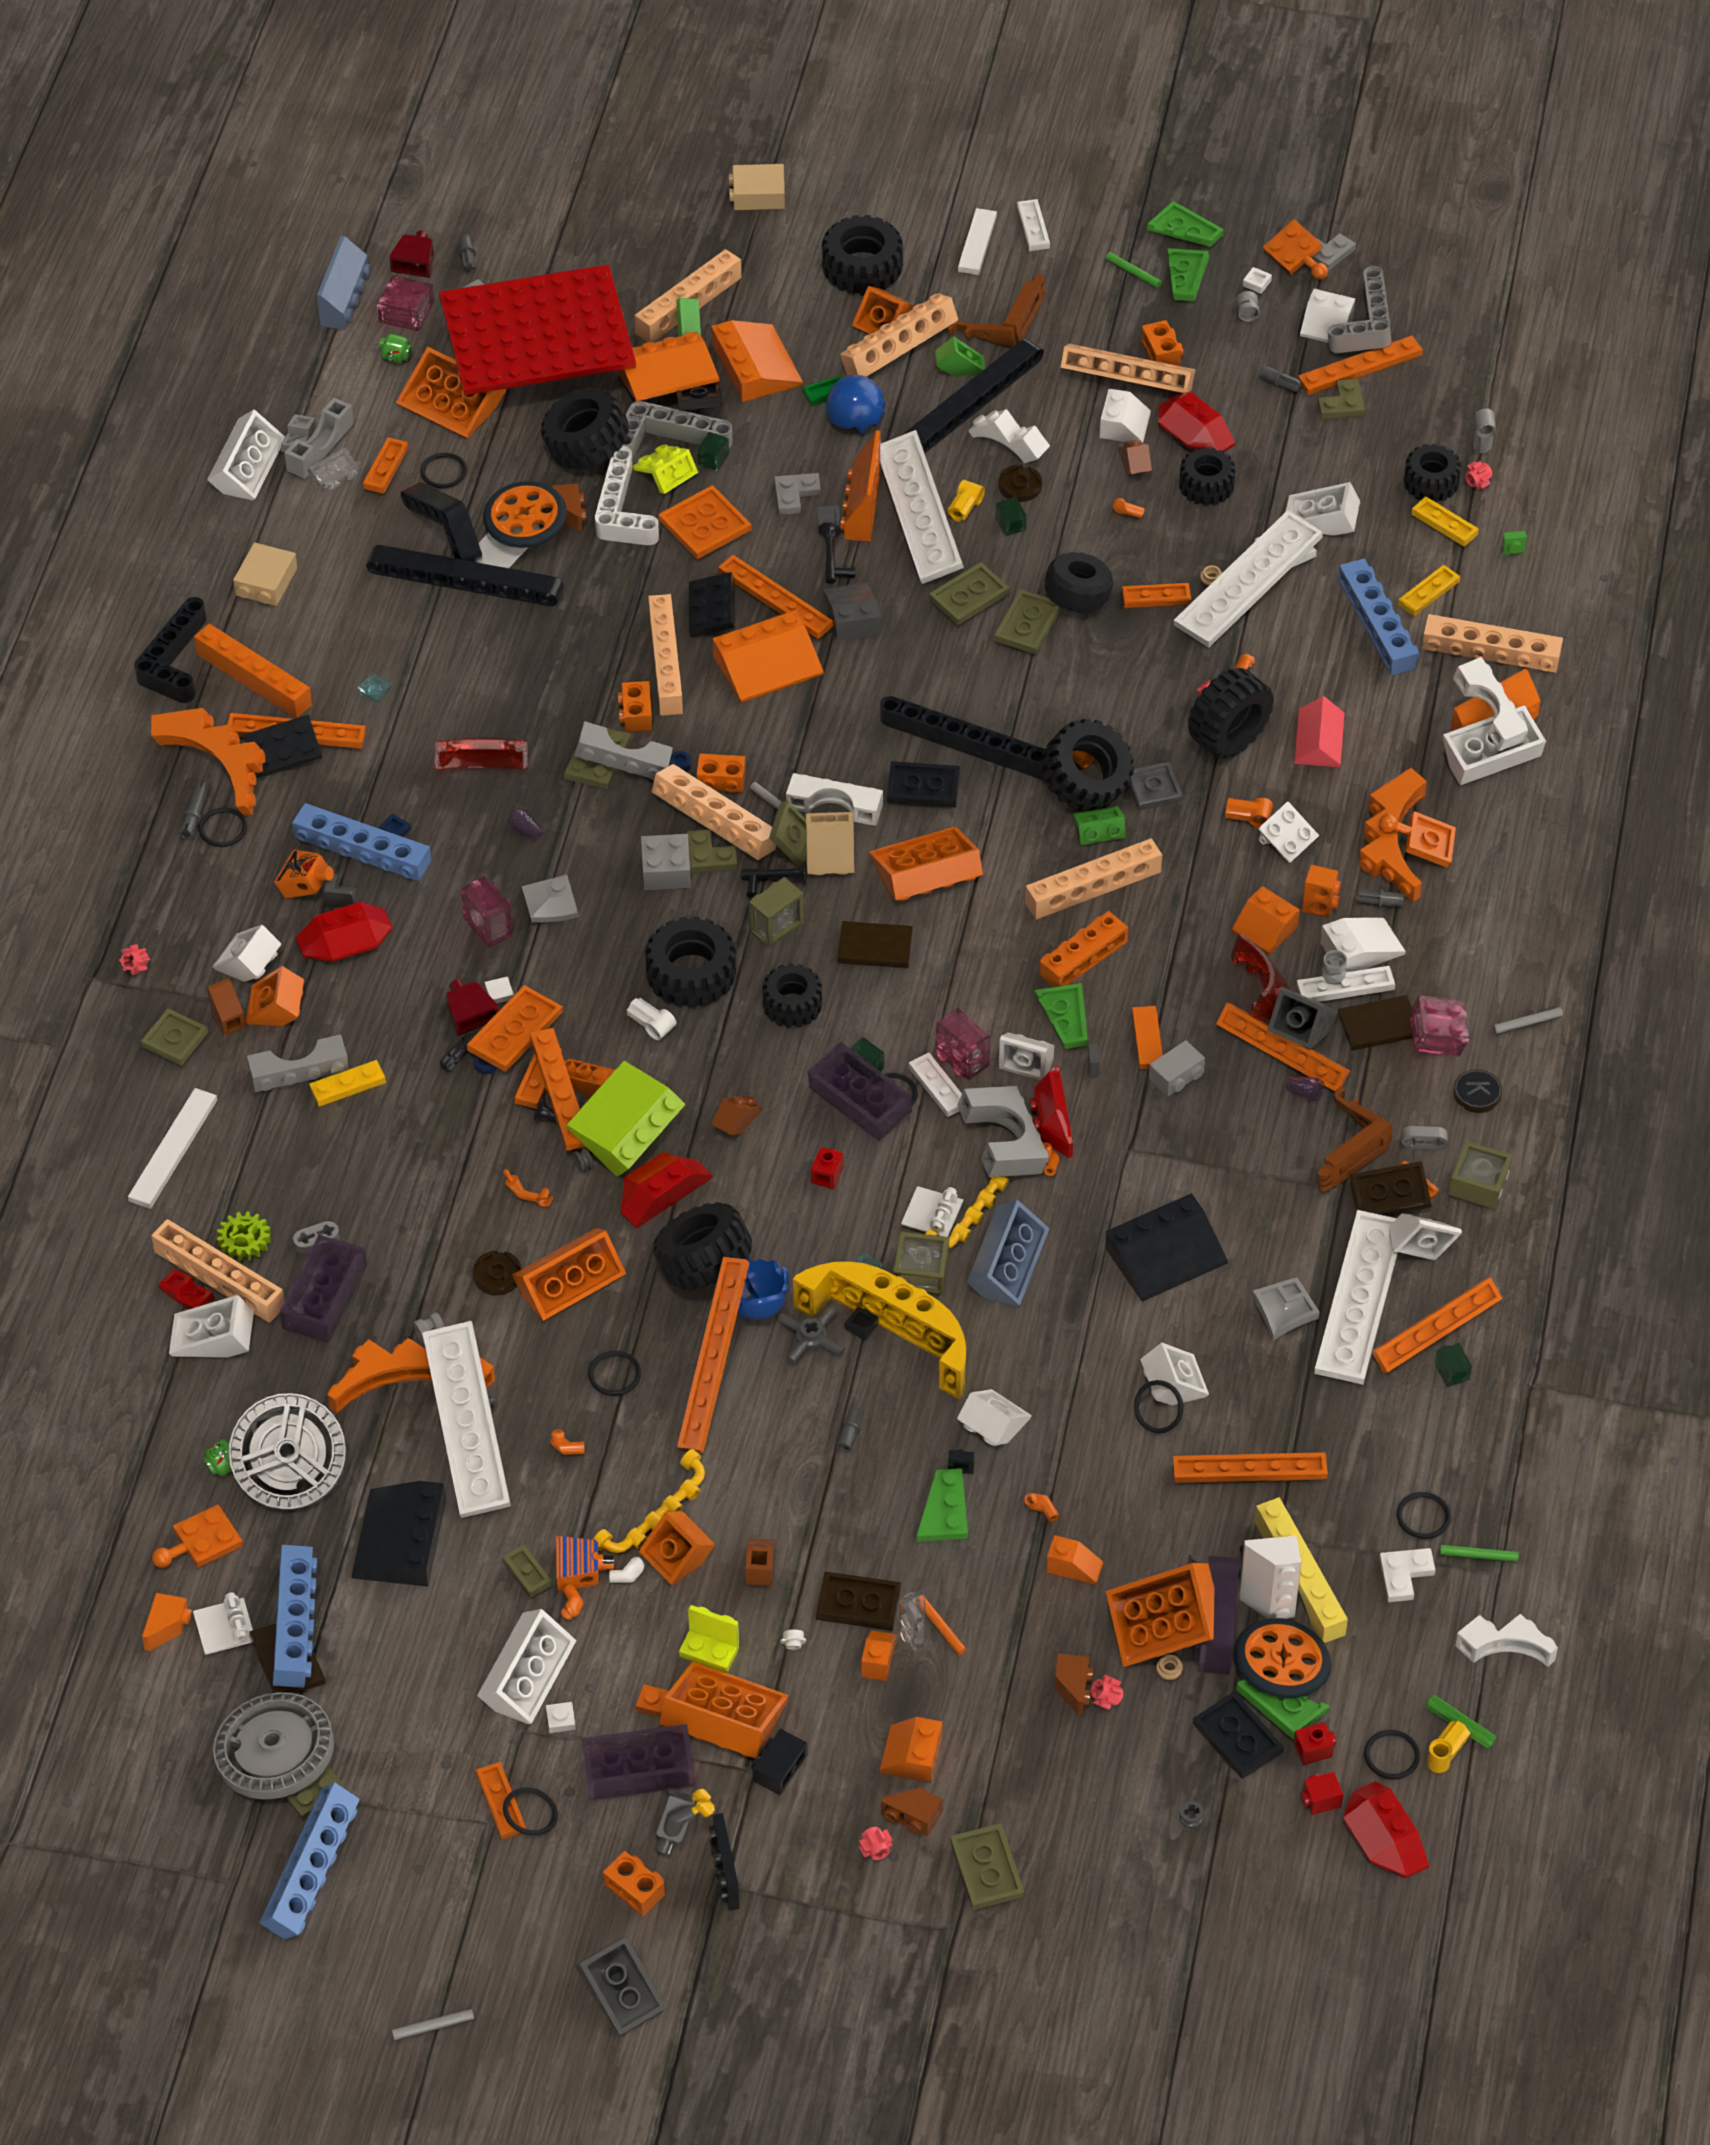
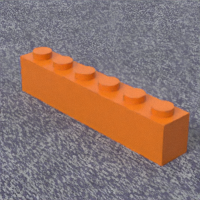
M210 623L194 636L196 654L291 716L298 718L312 706L309 686Z

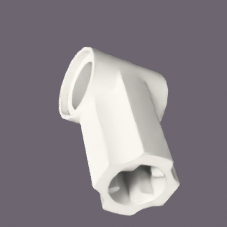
M635 998L627 1009V1015L644 1026L649 1036L659 1041L676 1026V1019L666 1009L659 1011L641 998Z

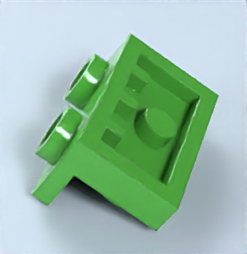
M1118 806L1073 813V822L1079 831L1081 845L1126 837L1124 815Z

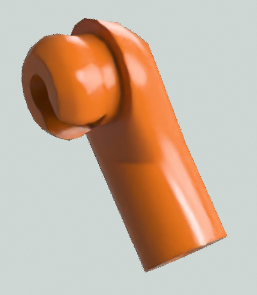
M1117 498L1112 505L1113 510L1117 514L1130 515L1140 519L1144 514V508L1127 503L1122 498Z
M554 1430L551 1433V1445L561 1454H585L584 1441L569 1442L564 1437V1431Z

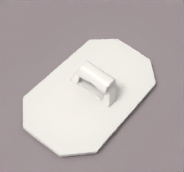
M504 515L499 521H505L509 517ZM536 524L533 529L540 530L539 524ZM514 528L511 533H520L522 529ZM487 533L479 542L482 558L475 562L510 568L527 548L509 547L499 543Z

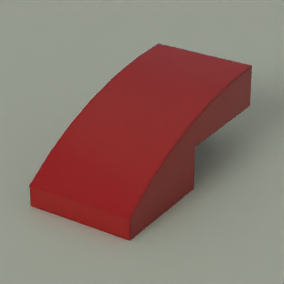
M175 1268L158 1284L164 1293L187 1309L209 1304L215 1299L212 1291L195 1284L191 1276Z

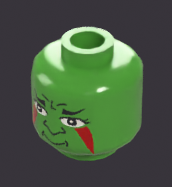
M390 333L386 338L382 337L378 349L381 350V356L384 360L401 364L403 361H408L412 345H410L408 338Z
M226 1439L219 1440L205 1450L206 1457L203 1460L213 1475L225 1476L232 1471L229 1459L230 1443Z

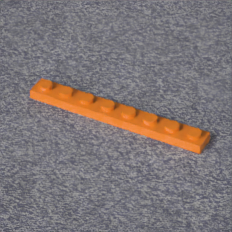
M723 1257L677 1448L680 1450L689 1451L694 1449L698 1453H704L749 1267V1262L746 1259Z

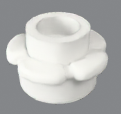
M787 1630L783 1632V1639L780 1642L786 1645V1649L798 1650L801 1649V1645L806 1643V1639L804 1638V1632L801 1630Z

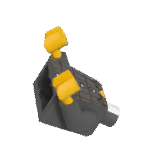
M670 1788L666 1789L654 1827L655 1835L659 1836L655 1850L670 1854L674 1841L682 1842L687 1825L690 1820L696 1818L695 1814L700 1812L706 1818L714 1812V1805L710 1801L711 1796L705 1789H698L692 1795Z

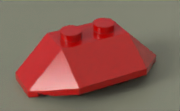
M1191 391L1176 394L1159 405L1158 425L1187 448L1193 450L1197 448L1200 450L1201 447H1206L1207 449L1213 447L1218 451L1221 449L1226 452L1235 445V441L1221 414Z
M358 902L315 916L295 939L303 958L311 957L317 960L334 962L378 948L393 928L385 909Z
M1054 1066L1034 1087V1097L1029 1099L1030 1110L1036 1114V1117H1033V1123L1036 1130L1040 1133L1041 1141L1051 1144L1054 1150L1067 1158L1073 1157V1138L1060 1067Z
M662 1152L624 1177L621 1214L637 1229L713 1178V1175L698 1160Z
M1374 1781L1352 1791L1343 1821L1369 1863L1387 1871L1398 1873L1403 1878H1408L1429 1868L1418 1830L1391 1788Z

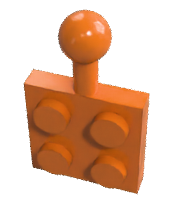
M1295 219L1263 246L1264 251L1291 276L1304 264L1311 269L1312 276L1317 280H1323L1328 275V267L1323 263H1316L1312 259L1323 248L1321 242Z
M1415 811L1410 816L1409 826L1398 822L1397 818L1392 814H1385L1380 818L1379 826L1384 832L1395 830L1407 835L1405 852L1446 868L1451 864L1456 827Z
M218 1504L173 1525V1532L179 1539L180 1544L170 1549L163 1547L156 1549L152 1554V1562L156 1567L165 1568L171 1564L173 1558L187 1552L196 1567L199 1568L243 1547V1541Z

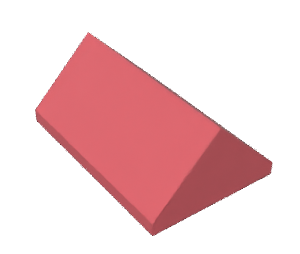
M1324 696L1299 708L1294 764L1340 768L1345 713Z

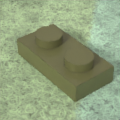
M525 1544L502 1556L503 1563L530 1598L552 1586V1580Z

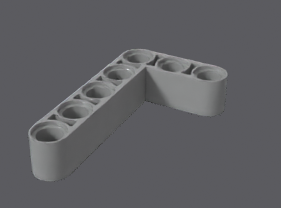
M1370 266L1363 272L1369 320L1331 325L1327 330L1330 351L1344 353L1384 348L1391 344L1390 319L1383 271L1380 267Z
M642 401L632 403L626 413L629 431L625 443H622V446L631 449L632 459L635 457L646 433L721 450L730 448L733 443L732 424L726 420Z

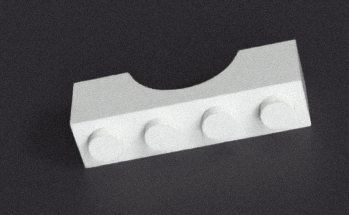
M1482 657L1458 666L1453 679L1463 695L1484 700L1494 712L1495 720L1488 734L1497 749L1502 751L1523 742L1528 732L1526 722L1519 717L1514 703L1507 698L1503 686L1493 676L1491 667L1485 663Z
M793 773L786 792V801L788 800L798 811L809 813L818 805L836 803L853 812L854 822L876 826L883 807V790Z

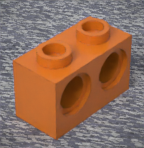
M1167 320L1143 325L1141 342L1150 360L1176 366L1180 365L1183 347L1180 342H1177L1175 331L1173 328H1170Z
M649 681L622 683V692H618L619 706H623V709L619 710L620 723L625 724V732L652 731Z
M699 754L697 779L715 791H744L746 774L745 756Z
M1316 865L1310 866L1305 881L1302 912L1330 918L1332 909L1337 910L1340 896H1336L1339 894L1341 881H1338L1339 871Z
M626 1851L603 1871L604 1886L642 1916L665 1896L664 1879L656 1871L651 1872L648 1870L639 1857L631 1856ZM623 1872H630V1873H631V1874L628 1875V1876H623V1875H621V1873H623ZM642 1888H650V1889H651L650 1891H647V1892L641 1891Z

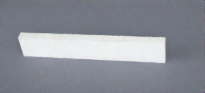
M197 1088L193 1090L128 1196L129 1202L149 1209L152 1208L217 1102V1095Z

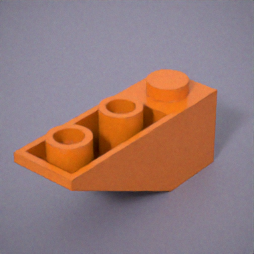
M573 1059L564 1061L573 1089L589 1099L615 1071L614 1069Z

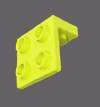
M666 444L657 447L651 455L641 457L638 460L639 462L633 465L635 471L651 473L659 492L662 494L669 492L698 473L689 449L667 446Z
M690 1605L688 1609L689 1632L679 1650V1657L728 1673L739 1650L738 1622L730 1616L718 1615L705 1607Z

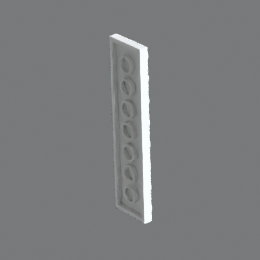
M914 430L880 445V463L921 583H927L964 568L917 431Z
M1287 510L1174 619V626L1209 648L1323 538V532Z
M1357 1210L1314 1374L1364 1385L1372 1354L1371 1351L1374 1347L1398 1252L1393 1249L1389 1226L1396 1218Z
M472 1321L422 1332L461 1518L510 1507L509 1493Z

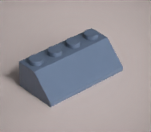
M340 236L317 294L320 326L346 330L348 322H351L353 319V309L358 306L359 294L364 291L365 279L371 273V265L368 264L367 254L345 236Z
M1019 1200L997 1206L967 1284L983 1298L1015 1307L1020 1306L1049 1228Z

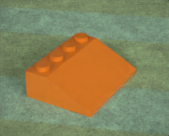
M731 320L711 326L712 345L742 402L803 386V381L773 324Z
M688 332L684 336L676 338L667 337L663 341L647 342L642 346L632 347L636 368L618 370L620 378L636 402L674 393L679 390L682 391L719 382V376L705 341L698 332Z
M427 346L396 404L468 439L497 408L507 389L464 396L455 359Z
M878 430L874 432L854 459L853 468L848 470V482L851 483L846 484L845 497L848 498V501L844 500L843 514H846V516L841 517L840 525L841 530H844L845 540L871 542L880 483L881 431Z
M796 610L713 638V657L740 703L824 675L807 629Z
M956 826L869 851L870 858L888 893L895 900H907L916 894H928L933 889L951 887L954 883L972 881L977 876L983 875L979 849Z
M1191 1563L1106 1591L1123 1667L1214 1639V1585L1209 1564Z
M692 1661L664 1697L659 1724L671 1730L689 1734L696 1739H703L714 1743L721 1748H728L739 1752L743 1756L756 1758L770 1738L788 1701L789 1695Z

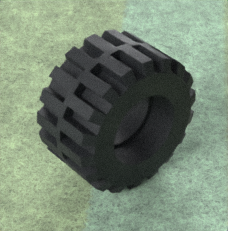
M1424 444L1422 447H1416L1406 458L1405 488L1408 489L1411 495H1415L1417 499H1423L1426 496L1434 502H1438V500H1446L1447 497L1451 498L1459 486L1461 472L1459 456L1453 454L1454 451L1452 449H1446V446L1443 445L1437 446V444H1432L1428 446V444Z
M1201 447L1200 450L1196 448L1192 453L1188 452L1180 464L1179 488L1183 496H1187L1189 501L1193 500L1195 504L1203 503L1205 506L1209 504L1217 505L1219 501H1226V498H1229L1234 491L1235 462L1229 454H1224L1223 450L1220 449L1218 451L1213 447L1211 449Z
M788 963V966L780 965L777 970L772 969L770 975L767 974L765 976V982L762 984L764 1013L769 1015V1019L772 1022L776 1021L779 1026L784 1024L786 1028H791L794 1025L798 1028L802 1027L803 1023L806 1025L810 1024L811 1019L815 1020L818 1017V1013L822 1009V982L816 972L812 973L811 968H803L802 964L793 966V963ZM799 994L801 996L791 998L784 995Z

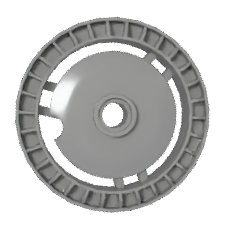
M293 1393L269 1396L252 1405L238 1420L233 1429L229 1444L230 1466L240 1487L250 1498L261 1505L278 1510L302 1509L323 1499L339 1481L346 1462L345 1437L334 1415L315 1399ZM284 1409L283 1414L274 1416L261 1424L252 1437L249 1454L243 1456L246 1437L255 1423L273 1411ZM290 1409L299 1410V1415L289 1414ZM305 1412L316 1417L329 1432L332 1443V1458L328 1470L323 1467L326 1460L325 1440L318 1427L304 1417ZM285 1446H292L295 1449L293 1456L290 1458L281 1456V1450ZM250 1461L253 1469L247 1471L244 1463ZM321 1472L322 1474H324V1476L319 1482H317L314 1479ZM257 1475L265 1484L279 1490H296L297 1484L301 1480H307L313 1487L295 1495H278L259 1487L250 1477Z
M278 1692L265 1694L243 1703L223 1721L214 1739V1761L221 1778L235 1792L255 1799L282 1798L306 1788L324 1772L334 1751V1733L327 1714L313 1700L294 1693ZM317 1737V1742L315 1744L314 1750L310 1754L313 1745V1739ZM232 1747L238 1748L234 1754L239 1766L252 1776L240 1772L232 1765L230 1761Z

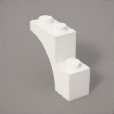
M1007 409L999 412L995 410L987 416L980 415L973 421L974 425L968 430L973 438L987 437L1004 444L1015 452L1024 464L1039 459L1050 447L1035 425L1028 428L1025 426L1020 428Z
M1521 1614L1500 1631H1497L1492 1622L1486 1621L1479 1615L1457 1633L1455 1645L1473 1663L1493 1653L1517 1652L1529 1655L1541 1661L1547 1667L1555 1662L1558 1649L1550 1637L1543 1635L1531 1620H1527Z

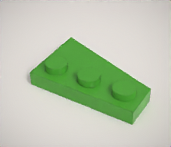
M1174 201L1147 224L1148 231L1208 247L1217 242L1224 232V229Z
M1167 248L1174 300L1195 301L1210 258L1209 251Z
M1082 983L1035 990V995L1064 1048L1089 1046Z
M962 1468L936 1470L916 1542L968 1539Z
M1245 1678L1237 1683L1236 1687L1237 1692L1292 1739H1294L1295 1730L1311 1726L1328 1713L1330 1707L1325 1703L1321 1702L1319 1705L1309 1700L1308 1695L1298 1698H1280L1268 1695L1257 1690Z

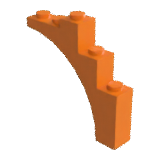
M204 708L152 715L151 736L159 746L181 745L193 747L207 752L218 759L225 766L231 777L235 790L237 809L244 816L253 815V806L256 805V798L253 793L254 785H256L255 773L263 772V763H265V753L255 742L240 744L238 733L230 725L214 727L213 717Z
M1410 768L1370 794L1368 810L1374 817L1365 822L1363 837L1369 844L1360 850L1359 865L1364 872L1369 873L1374 879L1382 874L1386 881L1391 882L1399 889L1400 893H1404V896H1407L1414 902L1420 898L1422 882L1411 872L1402 857L1398 845L1397 831L1384 832L1379 826V820L1385 814L1394 815L1398 822L1401 823L1409 810L1425 797L1427 781Z
M407 1338L402 1344H398L391 1354L368 1339L354 1351L352 1356L354 1367L349 1368L344 1378L338 1384H334L328 1391L329 1408L338 1413L352 1400L368 1391L387 1384L412 1380L432 1381L426 1349ZM480 1357L487 1389L495 1381L494 1366Z

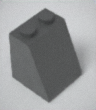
M1281 987L1267 1030L1311 1049L1331 1032L1338 1010Z

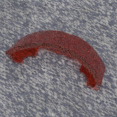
M510 738L435 740V770L456 768L528 770L527 740Z
M1239 934L1230 955L1232 962L1238 964L1240 960L1246 964L1245 969L1247 972H1258L1265 989L1259 995L1258 1001L1252 1004L1253 1018L1271 1019L1280 988L1289 989L1283 975L1264 952L1251 940Z

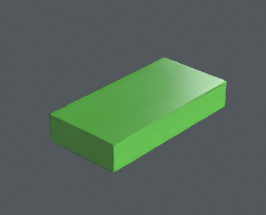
M676 299L678 337L684 336L688 332H698L701 335L699 299Z

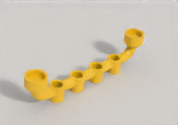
M1006 1176L992 1177L989 1184L980 1192L973 1206L968 1208L962 1221L954 1227L950 1235L949 1249L955 1246L958 1241L965 1243L971 1234V1230L968 1229L971 1224L979 1225L984 1216V1213L981 1212L983 1207L985 1206L990 1209L997 1197L994 1195V1192L996 1190L1003 1192L1009 1182ZM932 1229L925 1233L926 1235L939 1236V1233Z
M690 1449L682 1457L680 1465L687 1471L694 1469L695 1475L690 1480L687 1479L674 1495L668 1496L655 1512L649 1513L644 1522L637 1528H633L622 1542H612L613 1535L606 1529L599 1531L593 1538V1540L598 1541V1551L606 1549L612 1553H621L632 1546L640 1549L647 1540L645 1534L650 1529L653 1531L665 1512H680L683 1508L680 1502L685 1497L690 1501L694 1500L700 1493L701 1489L698 1486L705 1476L704 1466L700 1462L701 1455L694 1449Z

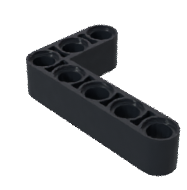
M422 482L401 491V499L409 510L443 525L454 558L472 562L482 558V552L471 519L462 501Z
M188 598L134 663L136 679L139 685L180 703H189L195 698L193 678L190 674L170 665L206 622L204 601L201 598Z

